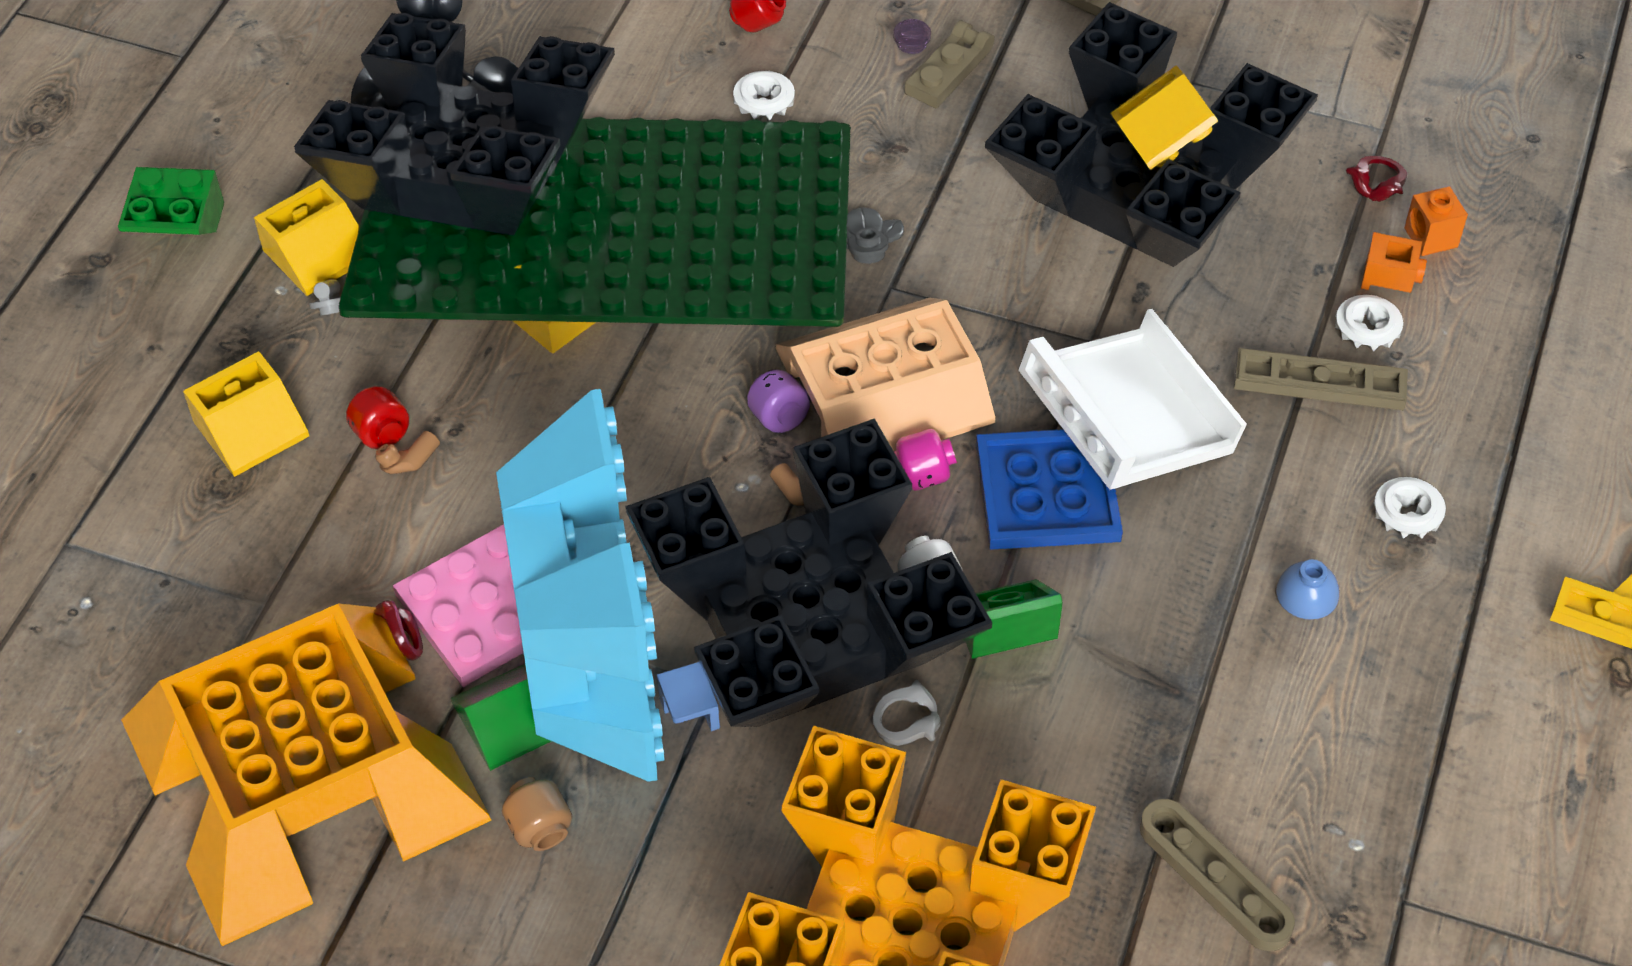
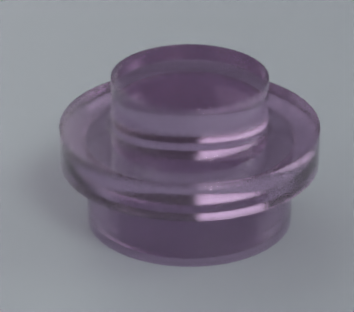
M908 19L895 26L893 38L901 51L908 54H916L922 52L930 42L931 29L923 21Z

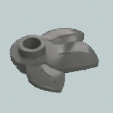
M865 207L853 209L848 213L847 249L853 254L854 259L860 263L871 264L879 262L885 257V251L888 249L889 243L903 236L904 225L901 220L882 221L880 214L876 210Z

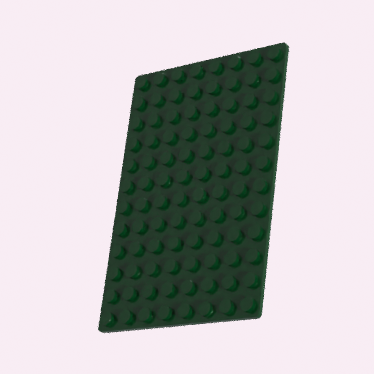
M603 117L582 119L570 144L515 236L364 210L338 306L339 313L345 318L841 326L844 323L851 127L849 124L836 121L812 123L795 120L761 122L759 120L722 121L719 119L693 121L679 118L669 120H645L643 118L606 119Z

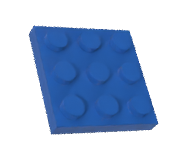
M1064 429L977 434L976 450L990 550L1121 542L1123 530L1116 489L1109 490Z

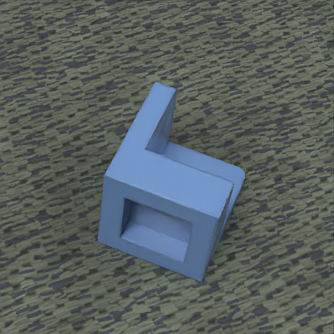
M700 662L657 674L661 705L665 714L670 712L674 723H681L705 715L710 731L720 729L718 704Z

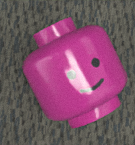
M928 429L902 437L896 443V451L894 453L912 482V490L916 491L946 482L950 478L949 465L955 464L957 461L949 438L941 441L939 434L935 430Z

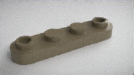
M1158 799L1145 807L1140 823V832L1145 842L1251 945L1263 951H1277L1289 943L1295 927V918L1290 908L1181 804L1170 799ZM1161 825L1167 826L1171 829V832L1162 833L1156 827ZM1269 925L1274 928L1275 932L1271 934L1263 932L1259 926Z

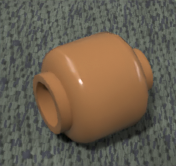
M527 777L512 785L509 790L510 795L504 801L501 811L517 843L522 847L533 848L535 851H544L562 842L568 834L567 829L571 824L573 816L554 781L546 779L536 780L534 777Z

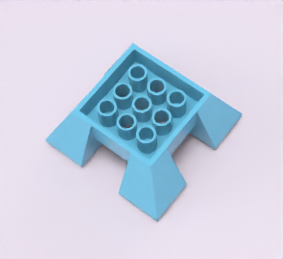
M595 389L588 392L496 472L536 735L649 782L658 780L656 762L665 761L661 738L663 736L659 709L655 707L654 681L652 671L648 666V660L657 659L653 634L655 632L651 602H647L645 592L647 590L644 564L643 561L633 562L630 542L627 543L624 521L619 516L618 502L627 501L623 476L625 471L621 445L617 444L616 436H613L617 435L613 406L604 408L601 389Z

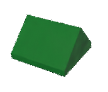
M1034 579L976 593L992 621V628L966 642L972 659L1058 639L1063 604L1060 593L1039 580Z
M525 664L450 698L490 771L552 742L536 735Z

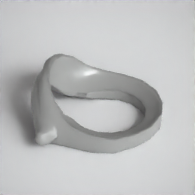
M915 680L910 687L900 688L884 695L878 702L873 714V726L879 737L885 742L896 746L909 744L924 737L929 741H934L935 733L941 725L936 701L919 680ZM896 701L918 702L919 705L927 706L931 711V715L922 717V719L915 721L903 731L892 732L882 725V716L885 709Z

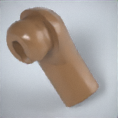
M423 431L409 449L398 451L395 445L385 444L376 451L375 458L380 463V469L388 474L416 471L422 467L439 447L440 441L433 433Z
M782 463L777 465L771 471L770 477L791 504L804 506L798 477L788 464Z

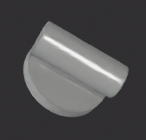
M335 279L317 283L314 287V294L319 298V301L309 303L310 309L319 308L321 316L339 312L338 306L341 298L339 296L340 283Z

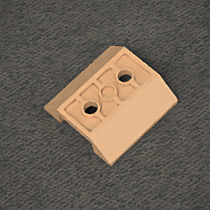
M926 298L847 322L838 327L827 328L776 344V351L787 373L791 374L794 378L800 377L821 419V437L875 418L893 451H896L898 439L924 430H935L939 434L940 439L943 440L995 423V414L981 360L950 304L945 299ZM919 343H926L935 348L924 352L915 349L914 346ZM841 367H848L856 372L849 376H842L837 374L835 370Z

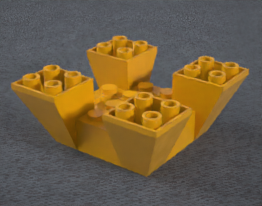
M338 603L162 679L121 719L154 795L200 775L209 792L186 867L221 946L229 944L313 904L286 837L372 799L404 862L491 821L487 809L452 744L395 711L385 694L386 692L409 683L416 678L406 657L398 648L386 620L380 615L374 614L376 607Z
M813 725L781 807L784 816L822 867L807 909L748 892L719 966H1003L1014 932L1070 896L1095 815L1096 806L1000 779L979 845L974 847L894 823L906 752ZM925 889L928 890V892L921 893L914 890ZM865 917L867 919L864 921H856L852 918ZM901 931H911V932H914V934H913V935H902V934H900L899 932H901ZM958 945L962 947V949L952 950L947 948L946 946Z

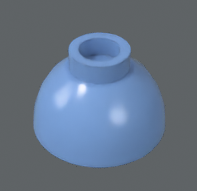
M1311 559L1295 563L1283 572L1277 583L1276 595L1282 607L1290 614L1303 619H1319L1329 615L1336 608L1339 601V585L1330 569L1322 562Z

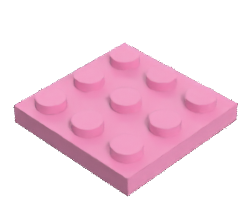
M504 524L393 585L398 600L406 610L413 614L420 630L462 687L469 685L524 653Z

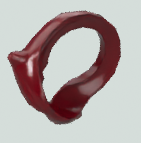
M1365 156L1360 159L1356 167H1349L1345 170L1347 174L1351 175L1357 192L1372 201L1380 202L1396 193L1403 194L1402 186L1406 182L1407 171L1402 165L1390 158ZM1369 164H1384L1397 172L1396 176L1381 182L1374 189L1368 186L1370 182Z
M386 600L380 602L376 606L374 614L380 615L386 620L392 636L403 655L411 661L418 659L423 653V643L413 614L406 609L397 608L394 601ZM404 630L409 634L413 642L414 648L409 643L404 633Z

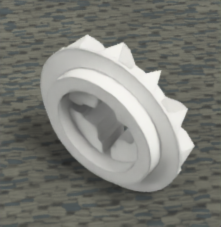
M773 71L749 73L736 83L733 90L734 104L739 106L741 114L751 113L754 120L760 115L766 116L769 120H771L774 113L785 115L787 107L793 106L795 90L793 84L784 75ZM757 94H758V95H761V96H763V97L760 98V99H757ZM771 95V99L769 100L764 98Z
M1357 295L1345 300L1340 305L1336 314L1335 328L1341 330L1342 340H1353L1356 349L1363 344L1368 345L1374 352L1380 345L1390 348L1396 338H1400L1403 318L1397 307L1388 300L1374 295ZM1364 315L1367 316V320H1370L1371 325L1375 326L1374 330L1368 329L1367 325L1362 323Z
M1399 477L1385 482L1377 491L1373 503L1376 508L1375 519L1385 522L1386 531L1392 529L1400 531L1403 539L1409 534H1416L1422 539L1427 532H1436L1444 519L1446 511L1444 499L1439 491L1431 484L1412 477ZM1419 502L1416 513L1412 511L1407 514L1400 513L1402 506L1407 508Z

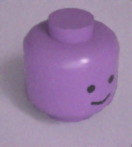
M772 370L755 379L747 395V404L752 414L765 428L772 432L783 433L794 429L805 419L810 408V398L806 390L791 374L784 370Z

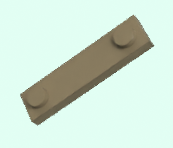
M1238 348L1234 389L1404 411L1407 402L1408 369Z

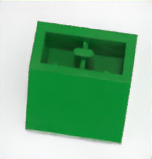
M136 167L118 224L119 231L191 235L217 232L224 200L215 170Z

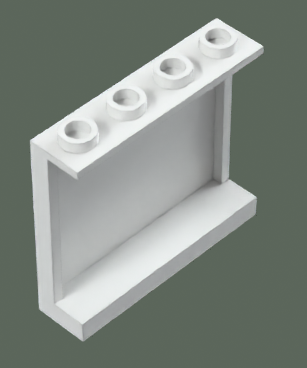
M1153 309L1147 310L1140 329L1054 351L1044 337L1029 340L1019 367V372L1109 490L1233 454L1247 425Z

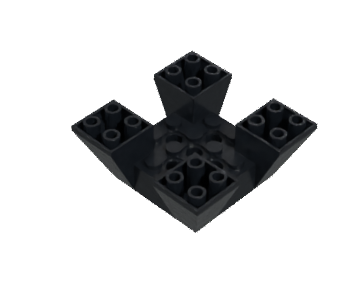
M1109 2L1069 47V55L1088 111L1082 118H1079L1027 94L985 141V148L1035 201L1174 267L1202 247L1239 200L1241 192L1236 189L1280 148L1317 101L1318 94L1246 63L1210 107V110L1218 120L1217 123L1212 125L1213 129L1210 134L1196 143L1190 141L1178 150L1179 154L1173 161L1168 159L1162 167L1157 165L1150 170L1117 124L1111 112L1165 74L1177 38V32Z
M391 13L361 54V61L390 110L383 107L351 104L342 100H328L295 144V153L361 209L515 236L570 144L615 55L614 48L599 46L592 42L579 43L561 40L553 36H539L511 79L513 95L507 92L497 93L478 90L470 86L462 87L466 36L465 24L453 23L445 19L415 17L407 13Z
M875 418L793 447V455L806 514L752 534L740 536L710 477L625 506L626 513L659 580L702 616L711 628L715 639L695 646L694 652L731 727H760L926 664L992 628L990 617L952 552L895 573L889 565L879 545L910 494L912 482Z

